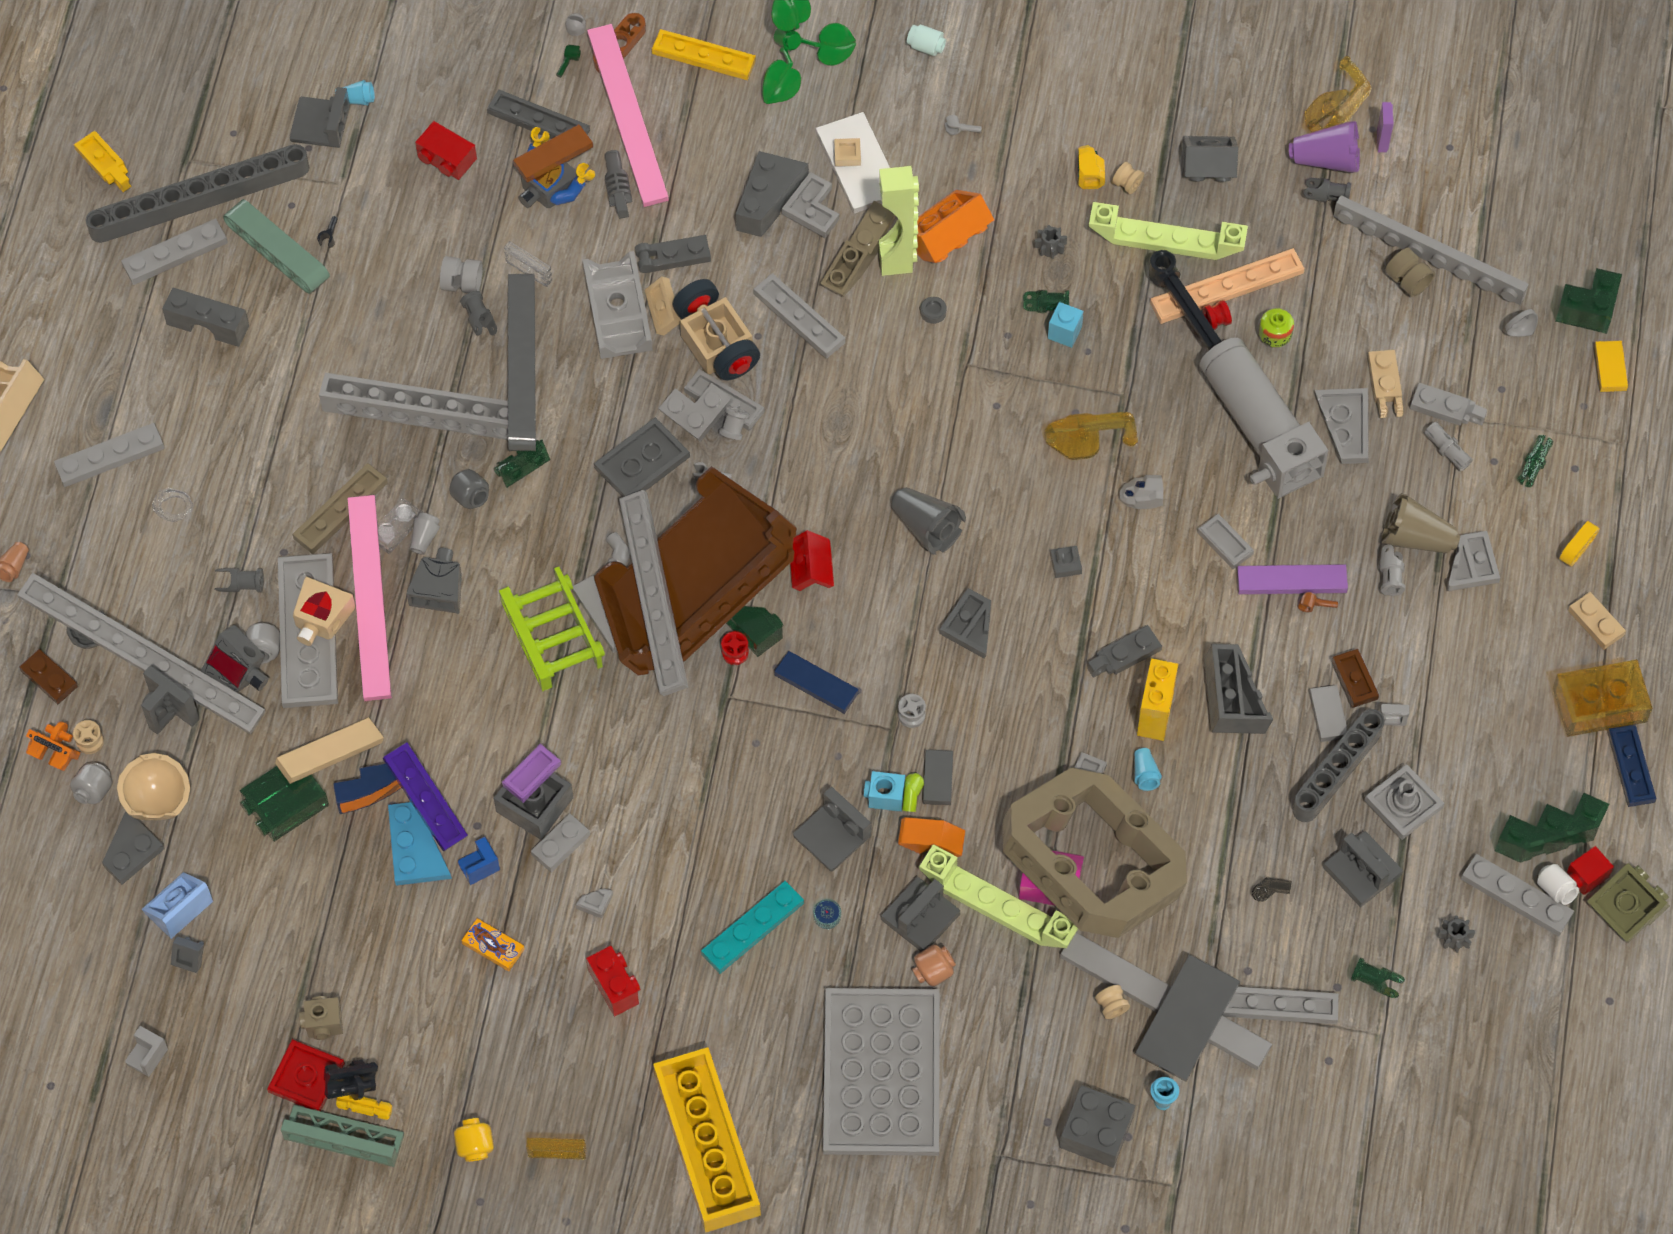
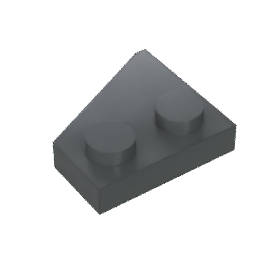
M126 811L102 864L123 885L164 850V846L138 819L129 816Z

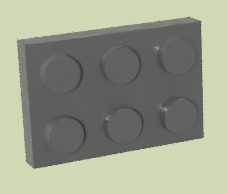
M655 417L596 461L594 468L622 497L641 490H648L690 458V452Z

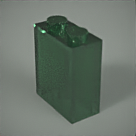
M277 766L240 790L243 799L240 802L241 807L248 816L254 815L257 819L255 825L263 836L268 834L273 842L329 806L326 793L312 775L290 784Z

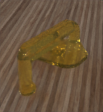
M1350 56L1342 58L1339 68L1345 70L1356 85L1350 93L1347 89L1323 93L1312 102L1304 113L1306 126L1311 133L1348 122L1371 92L1370 82L1351 60ZM1332 115L1331 120L1322 128L1319 123Z
M1129 412L1100 415L1089 413L1069 415L1066 418L1049 423L1044 430L1046 443L1070 460L1094 457L1100 449V430L1124 428L1123 442L1127 446H1134L1138 443L1135 418Z

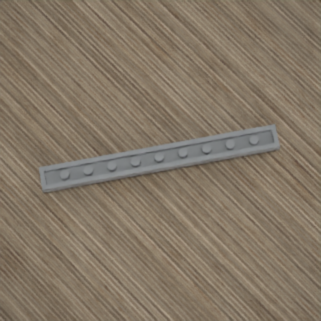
M33 572L17 594L19 599L143 672L151 665L189 693L194 702L250 735L265 714L264 708Z

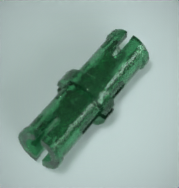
M1546 435L1537 436L1532 451L1525 457L1524 461L1526 464L1517 478V481L1523 485L1526 477H1529L1525 487H1533L1539 471L1546 464L1545 458L1553 446V440L1548 437L1545 445H1542Z

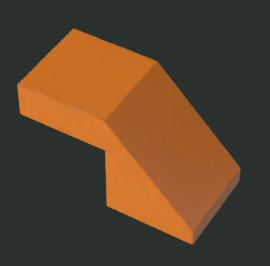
M905 817L901 820L898 844L919 854L929 851L934 844L952 855L960 857L963 852L965 830L943 820Z

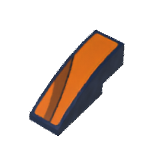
M386 764L359 768L360 779L333 783L339 814L373 805L401 789V786Z

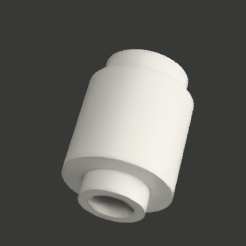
M1547 865L1540 870L1537 884L1554 901L1567 905L1577 897L1579 888L1576 881L1559 865Z

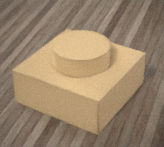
M860 138L834 139L835 166H861Z

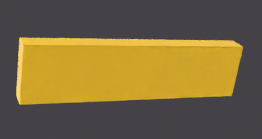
M660 29L652 47V54L747 81L756 62V55Z

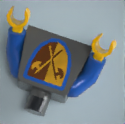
M539 127L533 128L531 138L534 140V143L529 145L527 152L547 142L550 138L549 133L544 131L539 139L538 134L541 129ZM565 162L528 183L521 175L522 187L525 191L518 198L526 208L532 206L536 201L546 208L573 202L584 188L585 180L590 181L594 179L595 171L589 169L585 174L589 167L588 164L580 163L575 170Z

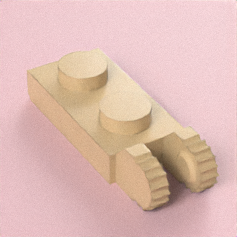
M1395 350L1368 352L1374 401L1377 403L1379 417H1387L1386 402L1391 401L1394 403L1396 417L1403 416L1402 390Z

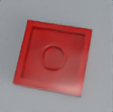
M292 1039L267 1088L268 1093L305 1108L321 1112L327 1100V1097L324 1095L325 1066L336 1064L339 1068H343L345 1062L343 1059Z

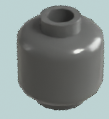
M468 469L457 473L452 478L449 491L453 499L464 508L474 509L482 506L487 501L489 484L478 473Z

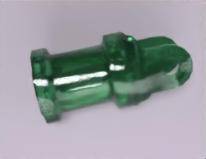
M1047 290L1027 291L1023 295V307L1027 311H1036L1037 313L1055 311L1059 302L1069 305V290H1065L1064 293H1053Z
M1361 957L1351 977V981H1361L1372 986L1374 991L1390 998H1398L1399 993L1387 987L1385 981L1405 982V978L1402 975L1384 967L1380 969L1370 965Z

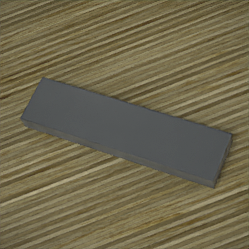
M499 89L487 108L488 114L532 131L533 128L539 127L541 129L539 134L543 135L544 131L549 133L550 139L580 124L587 135L590 132V125Z

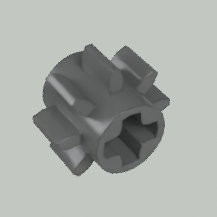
M1048 225L1043 231H1037L1034 247L1041 248L1040 256L1045 255L1054 259V256L1058 253L1064 254L1067 236H1061V227L1056 228Z
M1455 915L1454 920L1451 922L1443 921L1442 927L1444 930L1439 932L1438 938L1444 939V949L1449 947L1455 949V952L1458 953L1459 949L1463 946L1468 949L1470 948L1472 943L1470 939L1475 935V930H1469L1470 920L1464 921Z

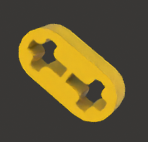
M1587 521L1565 547L1559 559L1572 567L1596 538L1600 528Z

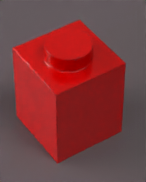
M1594 846L1570 863L1567 874L1576 881L1579 891L1586 895L1610 878L1614 866Z

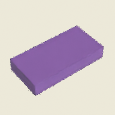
M1382 102L1377 126L1378 152H1387L1389 149L1394 124L1393 104L1391 102Z
M539 744L502 782V785L524 803L561 765V760Z

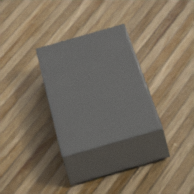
M926 750L923 804L951 805L953 751Z

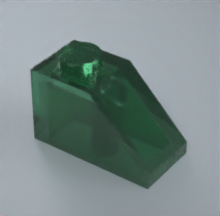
M744 606L726 623L733 631L740 632L747 637L748 647L757 657L783 639V623L775 613L771 615L763 607Z

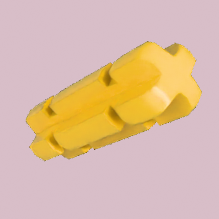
M351 1095L337 1097L336 1106L340 1109L348 1110L351 1108L352 1112L372 1117L378 1115L377 1118L388 1120L392 1113V1105L387 1102L381 1101L378 1103L377 1100L363 1097L361 1100H354Z

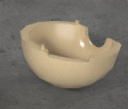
M150 753L140 755L126 766L121 775H119L117 791L119 801L129 816L141 820H165L176 817L188 802L190 784L188 775L180 763L167 755Z

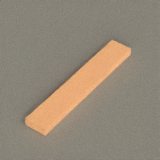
M1293 248L1185 286L1200 310H1202L1205 305L1213 306L1220 300L1227 301L1304 274V267ZM1170 292L1150 299V304L1160 324L1185 316Z

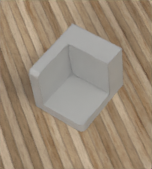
M140 1026L134 1034L137 1044L125 1062L128 1066L149 1077L168 1048L163 1038Z

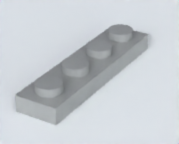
M215 218L121 260V263L131 283L135 285L223 246L228 241Z
M773 273L754 288V295L826 359L845 344V337Z
M152 423L55 460L54 464L64 487H67L165 448L155 424Z
M1478 854L1474 856L1462 875L1461 880L1558 937L1574 914V910L1560 902L1557 903L1547 894Z
M1238 987L1223 1016L1337 1024L1339 994Z

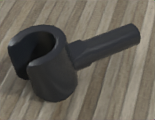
M332 216L328 228L318 234L317 239L320 246L324 239L329 238V248L334 247L335 241L332 235L338 220L336 216Z

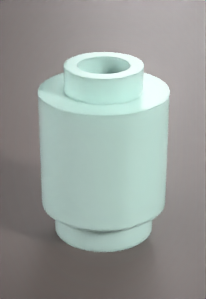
M920 24L919 26L913 25L907 37V44L911 45L912 49L936 56L937 53L943 52L946 39L943 38V32Z

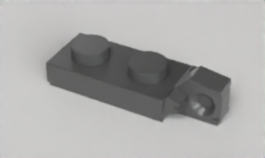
M1149 625L1102 648L1096 653L1097 657L1088 662L1087 669L1093 678L1105 671L1108 674L1114 673L1116 675L1160 652L1162 645Z

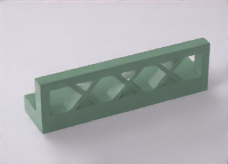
M296 1105L293 1106L289 1120L284 1119L281 1127L284 1140L392 1167L395 1166L404 1138V1132ZM298 1115L310 1117L314 1125L310 1126L296 1122ZM329 1123L338 1124L342 1132L338 1133L322 1129L321 1127ZM359 1129L365 1131L369 1139L366 1140L350 1136L349 1134ZM385 1136L395 1138L393 1146L376 1141Z

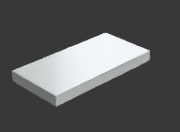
M864 112L817 127V137L853 213L869 209L873 201L882 204L879 169L890 167ZM860 138L861 166H835L834 139Z

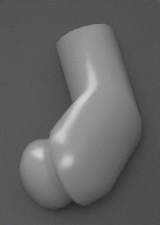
M614 532L606 539L614 550L612 558L608 560V563L621 562L626 565L630 556L629 547L619 534Z

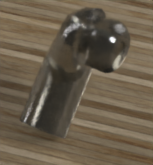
M1266 877L1254 886L1252 896L1256 901L1264 902L1275 893L1290 895L1292 881Z

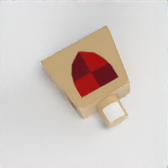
M306 577L293 613L295 625L301 629L297 640L304 645L311 646L316 636L332 639L356 607L353 595Z

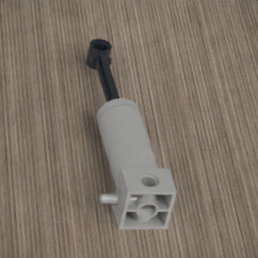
M1159 250L1153 253L1150 258V280L1154 284L1168 289L1209 351L1200 361V369L1260 456L1259 470L1250 475L1251 483L1256 485L1266 481L1277 499L1324 477L1329 450L1310 422L1300 426L1242 339L1237 337L1221 341L1180 281L1181 274L1176 268L1175 256L1167 250Z

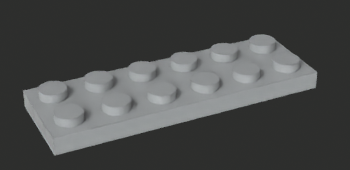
M332 553L278 557L283 708L338 704L336 634L332 639L316 636L311 646L304 645L297 640L301 629L296 627L293 618L295 606L306 577L334 587Z

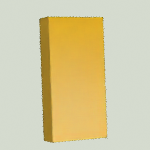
M1596 341L1594 349L1600 392L1627 391L1628 382L1622 341Z

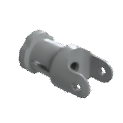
M1387 544L1381 551L1380 571L1383 573L1381 592L1384 595L1397 596L1405 591V585L1402 583V573L1405 570V564L1403 563L1402 554L1394 552V547Z

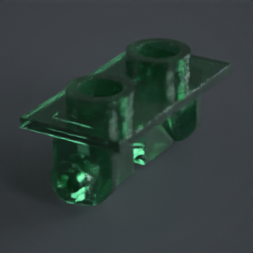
M542 439L540 441L536 440V451H516L517 456L510 455L501 462L496 463L497 466L493 468L494 472L498 477H502L506 488L551 460Z

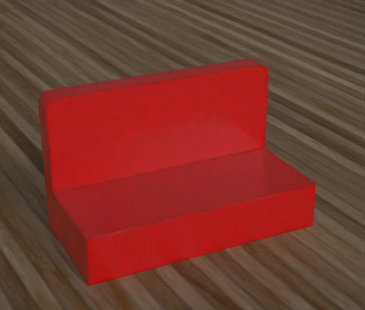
M808 530L794 537V559L790 563L792 588L801 591L814 583L827 588L833 587L834 577L830 539Z

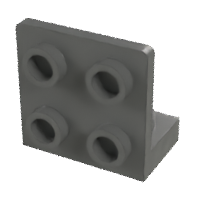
M337 87L335 96H331L330 100L299 97L290 133V141L340 148L350 108L347 88Z
M831 787L824 793V806L793 833V836L829 871H834L871 837V822Z

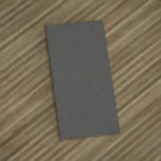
M1189 955L1135 1055L1187 1082L1236 992L1240 981Z

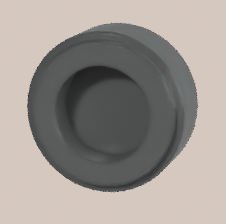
M928 297L921 303L920 314L927 323L936 324L943 321L946 317L947 306L941 298Z

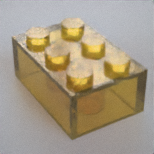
M1637 659L1557 674L1552 688L1567 737L1608 730L1609 728L1647 723L1653 709Z

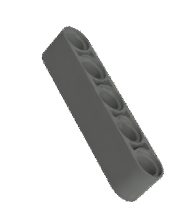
M1375 709L1365 710L1297 792L1293 805V814L1297 820L1310 822L1315 819L1377 743L1382 735L1385 723L1384 716L1380 711ZM1371 723L1374 724L1377 728L1370 729L1366 727L1365 724ZM1356 743L1361 748H1352L1349 744ZM1333 763H1341L1345 767L1337 768ZM1322 782L1327 784L1329 787L1321 788L1317 785V783ZM1307 802L1313 807L1304 808L1300 803Z

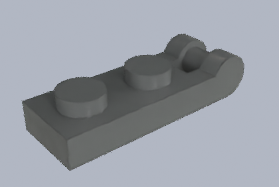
M706 235L655 244L640 243L635 246L636 256L640 259L638 267L641 273L711 262ZM657 255V259L652 260L650 258L651 256Z

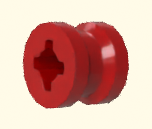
M1225 300L1218 301L1214 306L1209 304L1203 306L1202 312L1214 330L1220 325L1228 326L1232 324L1231 313Z
M733 631L723 637L721 642L722 657L726 663L740 665L747 660L749 644L744 634Z

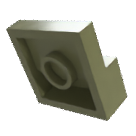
M1629 863L1587 901L1627 943L1648 924L1651 925L1670 907L1666 902L1669 896L1658 885L1653 888L1646 881L1649 875L1639 865L1633 868Z

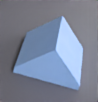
M183 872L143 907L142 911L172 939L207 908L213 900L205 882Z

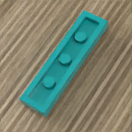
M784 881L702 949L701 955L721 974L804 904V899Z

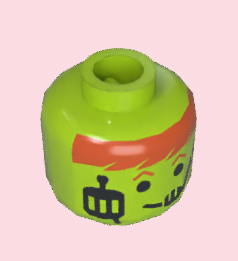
M1273 308L1265 312L1259 325L1261 340L1271 347H1282L1290 342L1294 331V320L1291 314L1280 308Z

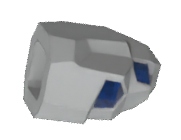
M1145 475L1142 478L1132 479L1124 484L1120 490V501L1126 506L1135 509H1153L1163 506L1162 476Z

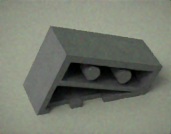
M759 151L736 212L737 231L762 237L778 218L783 206L809 174L808 163Z
M1211 644L1204 657L1211 732L1265 734L1273 718L1263 704V696L1260 690L1256 689L1251 678L1252 672L1239 645Z

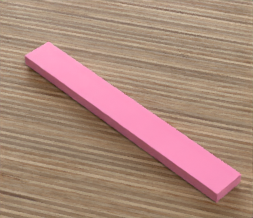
M609 24L589 29L587 34L643 207L669 201L613 26Z
M375 495L348 498L363 698L364 701L391 699Z

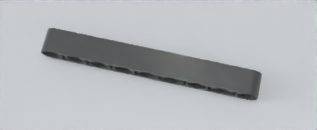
M298 144L289 145L92 210L86 216V225L90 237L95 242H107L303 177L309 172L310 168L306 149Z
M508 274L509 451H536L535 274Z

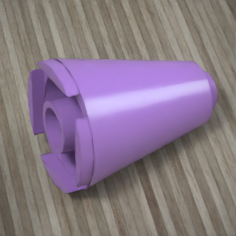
M1349 121L1295 137L1293 143H1289L1290 159L1294 158L1296 164L1351 173L1358 172L1360 167V148H1358L1357 141L1359 140L1357 122Z

